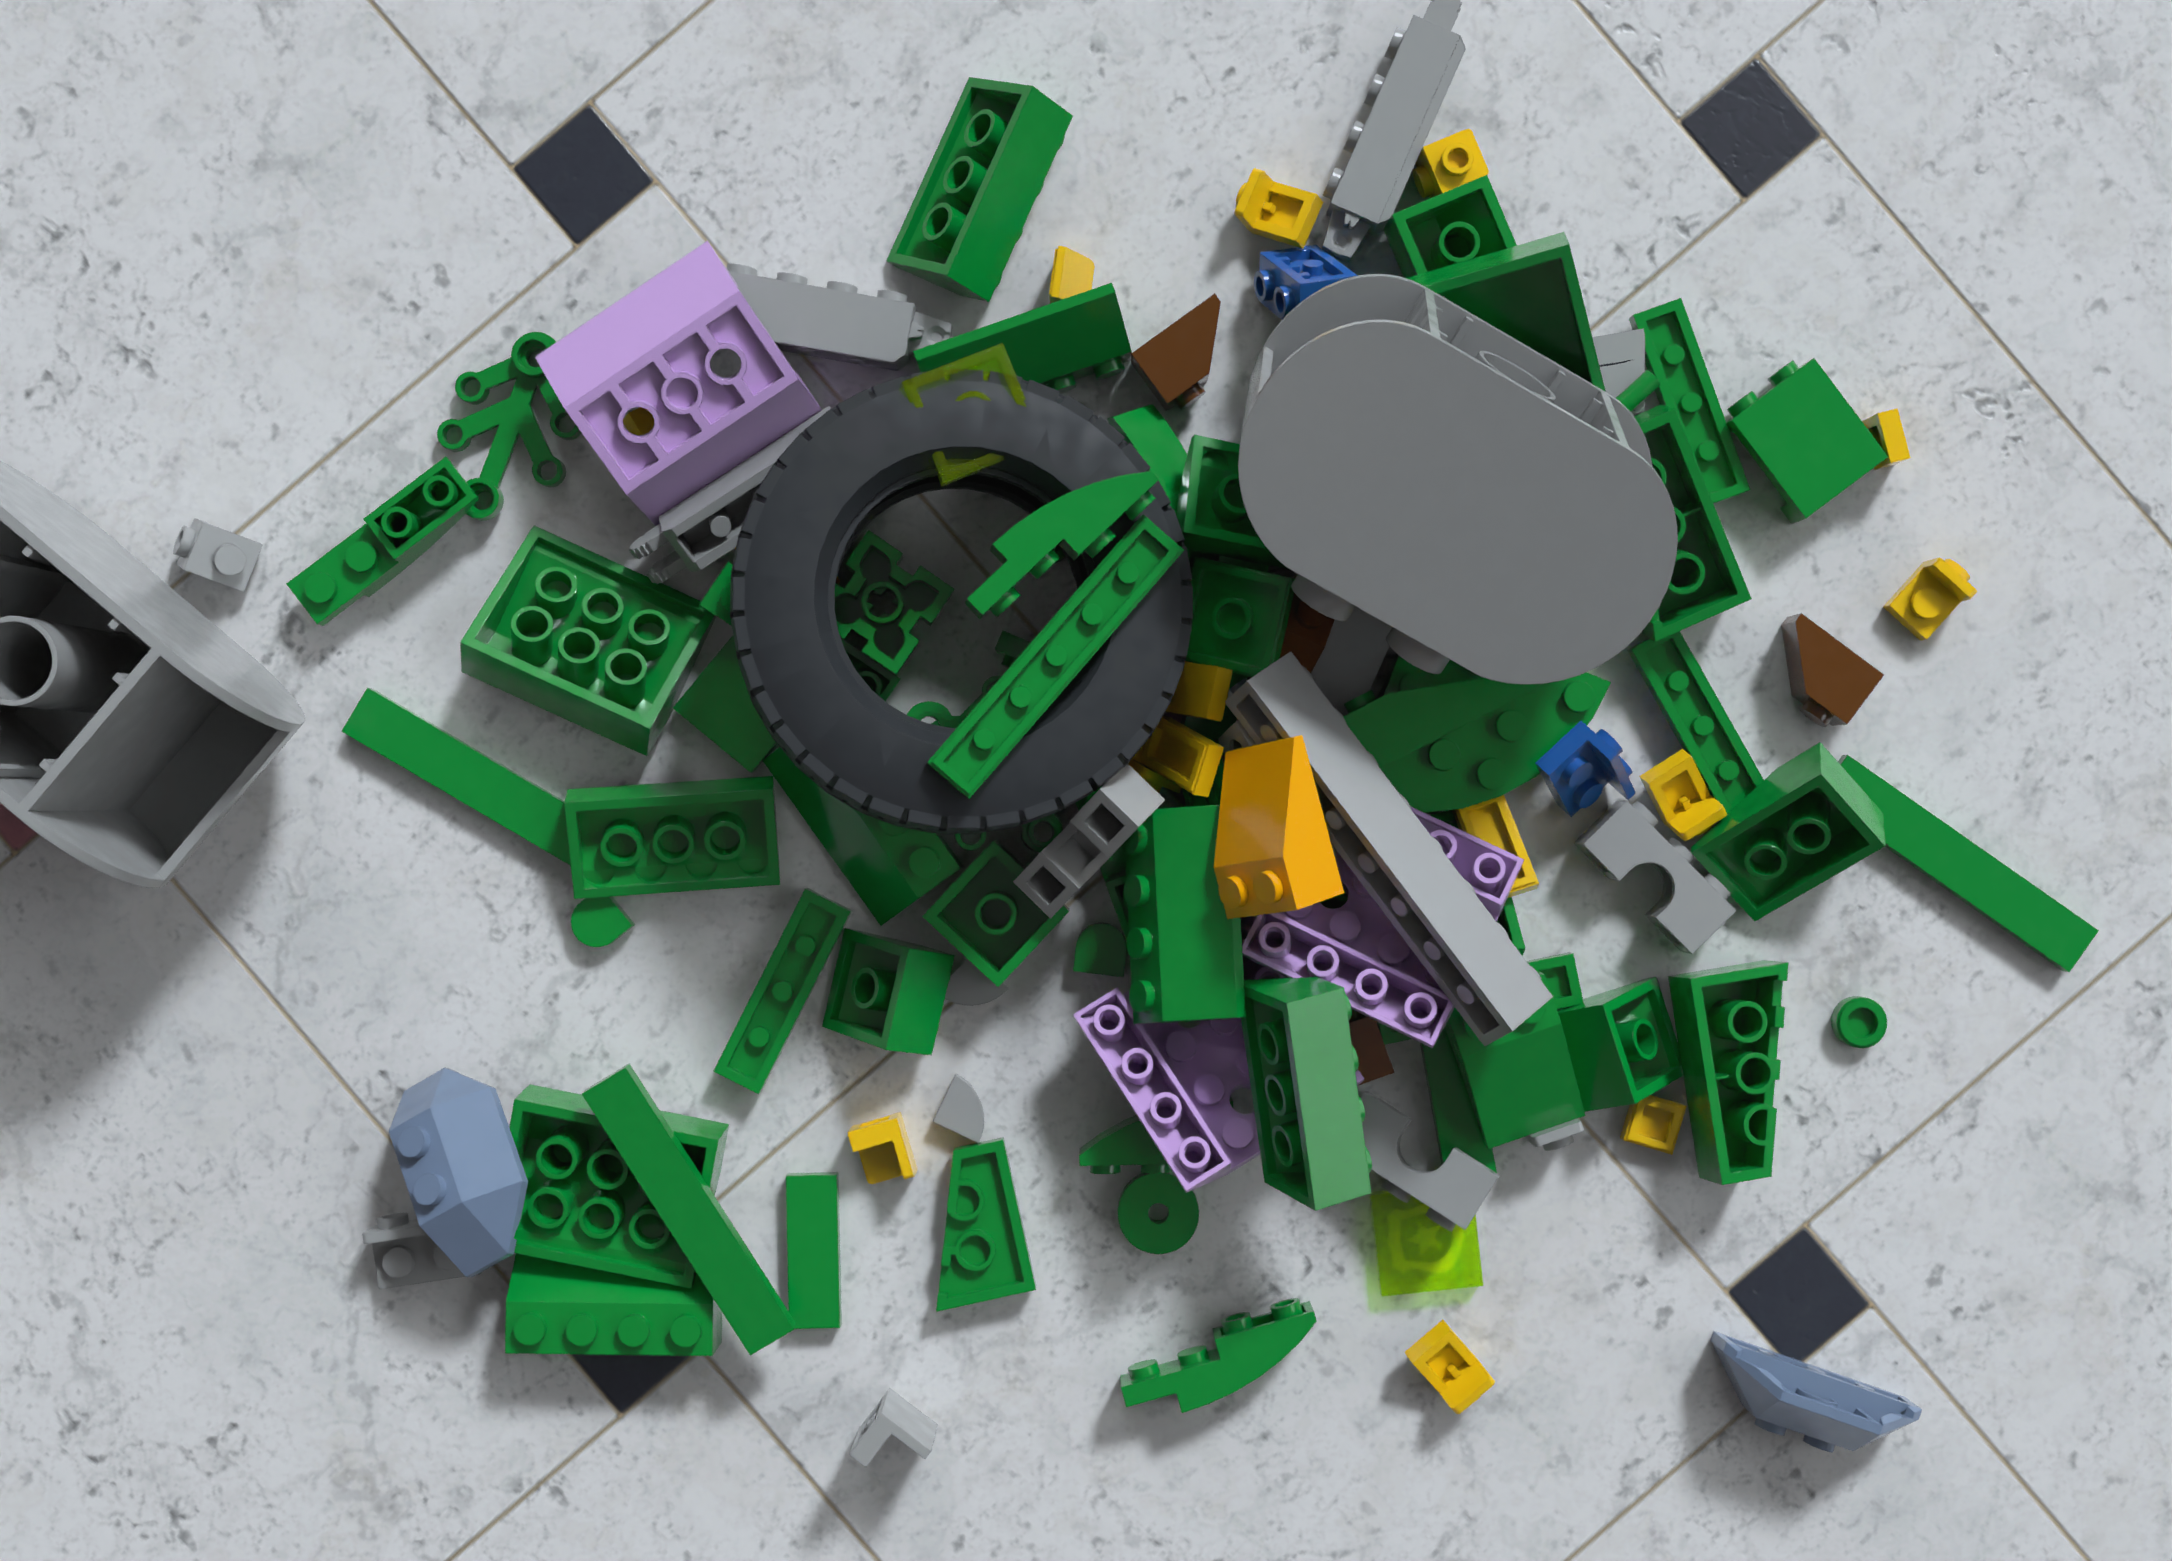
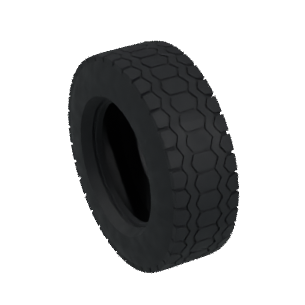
M967 369L915 373L874 385L870 389H865L837 404L836 407L828 410L804 429L770 468L751 501L737 539L731 571L730 618L738 664L751 701L768 732L793 764L826 793L860 813L898 827L940 834H977L1012 828L1057 813L1090 795L1123 769L1152 735L1170 705L1187 657L1193 619V586L1191 583L1192 575L1188 551L1184 544L1185 539L1176 513L1169 505L1171 502L1159 480L1149 490L1156 499L1133 521L1126 514H1123L1109 528L1116 537L1096 556L1091 558L1084 551L1074 561L1061 546L1060 548L1070 564L1077 589L1143 514L1184 551L970 799L962 795L927 764L928 760L956 728L928 724L904 714L885 702L871 690L857 673L845 651L838 632L835 614V584L844 557L854 540L872 520L902 500L936 490L969 489L989 493L1010 501L1031 514L1053 500L1089 484L1121 475L1150 471V466L1132 444H1128L1124 440L1125 437L1101 416L1098 418L1097 415H1094L1093 410L1068 395L1063 396L1059 394L1060 391L1030 379L1029 381L1022 380V377L994 371L987 373L983 372V370Z

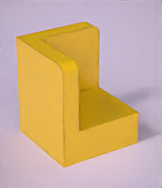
M901 1112L853 1125L847 1133L852 1151L859 1152L869 1184H876L903 1176L904 1180L915 1177L918 1169Z

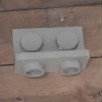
M396 1213L376 1219V1226L362 1233L363 1243H372L379 1290L466 1277L419 1226L418 1220H409L408 1213Z

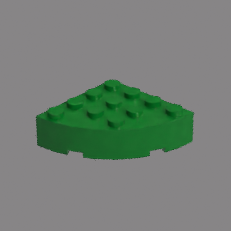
M1396 653L1395 657L1391 659L1377 698L1391 692L1484 677L1473 673L1452 660H1449L1440 674L1429 673L1407 662ZM1585 672L1565 680L1546 683L1381 768V771L1397 792L1405 797L1409 805L1423 813L1463 809L1500 797L1537 777L1540 772L1535 762L1580 721L1586 725L1591 722L1611 682Z

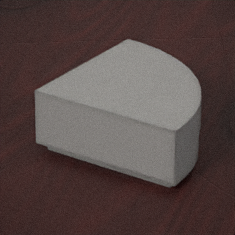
M966 959L950 976L945 999L960 1005H981L997 999L1008 990V987L1003 983L997 987L974 964Z
M955 1074L933 1122L979 1143L984 1129V1112L981 1101L972 1085L963 1077Z

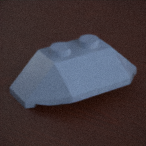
M443 1068L403 1092L390 1126L389 1134L419 1226L466 1277H474L514 1254L517 1241L514 1239L521 1219L528 1180L496 1088L452 1069Z
M1713 1331L1710 1341L1742 1406L1756 1418L1754 1424L1764 1430L1782 1436L1785 1435L1787 1429L1804 1434L1803 1441L1827 1452H1833L1835 1445L1855 1451L1920 1418L1922 1409L1904 1396Z

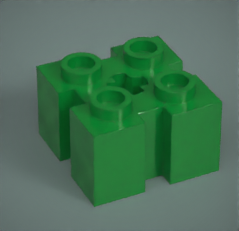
M868 530L845 563L846 568L853 572L854 575L845 588L837 583L835 584V614L838 632L845 641H847L852 632L867 640L868 642L862 649V653L897 676L919 644V640L910 633L920 619L928 625H932L954 593V588L921 565L913 576L898 566L903 559V553ZM886 591L892 593L895 596L892 604L897 607L896 611L892 615L884 612L880 617L874 616L870 612L874 608V605L868 602L873 594L882 597Z

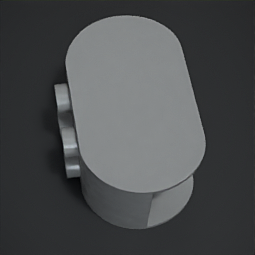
M1359 275L1323 287L1293 308L1277 325L1265 342L1254 365L1247 393L1238 461L1240 490L1247 515L1256 533L1277 560L1287 568L1298 573L1291 585L1292 590L1311 608L1339 621H1346L1355 607L1362 609L1392 626V629L1386 636L1388 645L1407 662L1426 672L1440 674L1449 660H1452L1481 677L1512 684L1556 682L1595 669L1624 650L1650 622L1662 602L1673 574L1678 543L1677 522L1670 495L1662 479L1652 467L1650 450L1645 435L1632 413L1615 397L1413 280L1395 275Z
M0 461V803L43 838L84 864L108 876L146 888L164 887L305 722V715L293 696L263 665L104 530L33 479Z

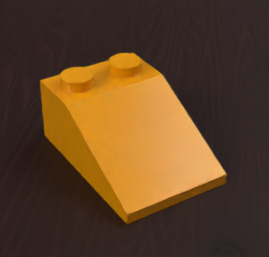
M1302 735L1225 752L1214 871L1219 886V896L1224 904L1227 919L1295 911L1344 893Z

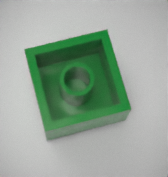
M995 839L922 917L999 987L1067 915L1070 908L1064 904L1052 918H1049L1013 882L1026 867Z

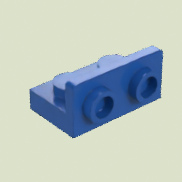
M1309 245L1304 246L1303 249L1295 247L1260 252L1259 271H1256L1254 276V289L1258 300L1282 320L1293 308L1311 294L1332 283L1358 275L1319 246Z
M1582 721L1575 725L1535 762L1557 805L1570 817L1581 808H1587L1596 802L1602 794L1603 788L1608 783L1627 800L1636 794L1629 779L1633 771L1619 756L1623 752L1621 746L1605 730L1600 729L1595 733Z

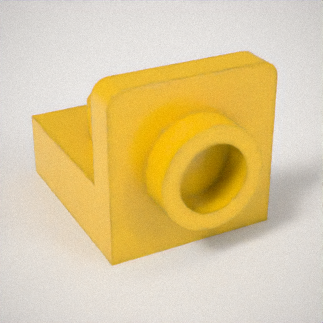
M1935 558L1923 562L1887 601L1883 608L1916 638L1922 641L1927 640L1960 602L1970 600L1977 593V590L1968 582L1970 575L1962 566L1951 559Z

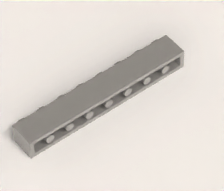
M1289 652L1247 680L1225 701L1226 705L1256 744L1298 735L1303 736L1331 844L1484 1046L1515 1030L1553 997L1543 984L1538 972L1520 954L1509 939L1506 930L1495 921L1476 896L1472 885L1460 875L1443 852L1440 843L1429 834L1411 810L1405 797L1397 792L1378 767L1374 756L1362 746L1347 726L1342 714L1331 705L1315 684L1310 672L1299 663L1292 652Z

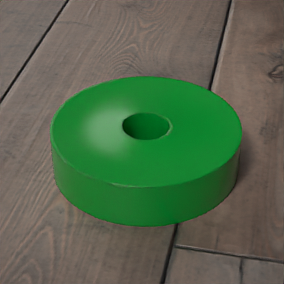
M1173 1172L1159 1174L1141 1173L1135 1176L1124 1187L1118 1201V1222L1122 1233L1133 1246L1146 1253L1167 1254L1178 1250L1191 1239L1198 1226L1199 1206L1193 1190L1186 1193ZM1157 1203L1165 1205L1168 1209L1167 1216L1162 1220L1152 1219L1148 1214L1152 1205Z

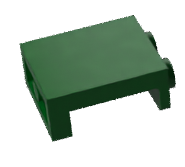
M1815 358L1800 367L1792 360L1768 378V381L1773 386L1758 398L1751 391L1727 409L1732 418L1726 421L1729 431L1738 437L1786 501V504L1780 507V509L1791 524L1808 518L1888 458V455Z

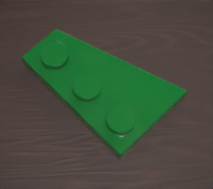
M1004 1137L956 1147L953 1150L936 1312L1036 1290L1034 1272Z

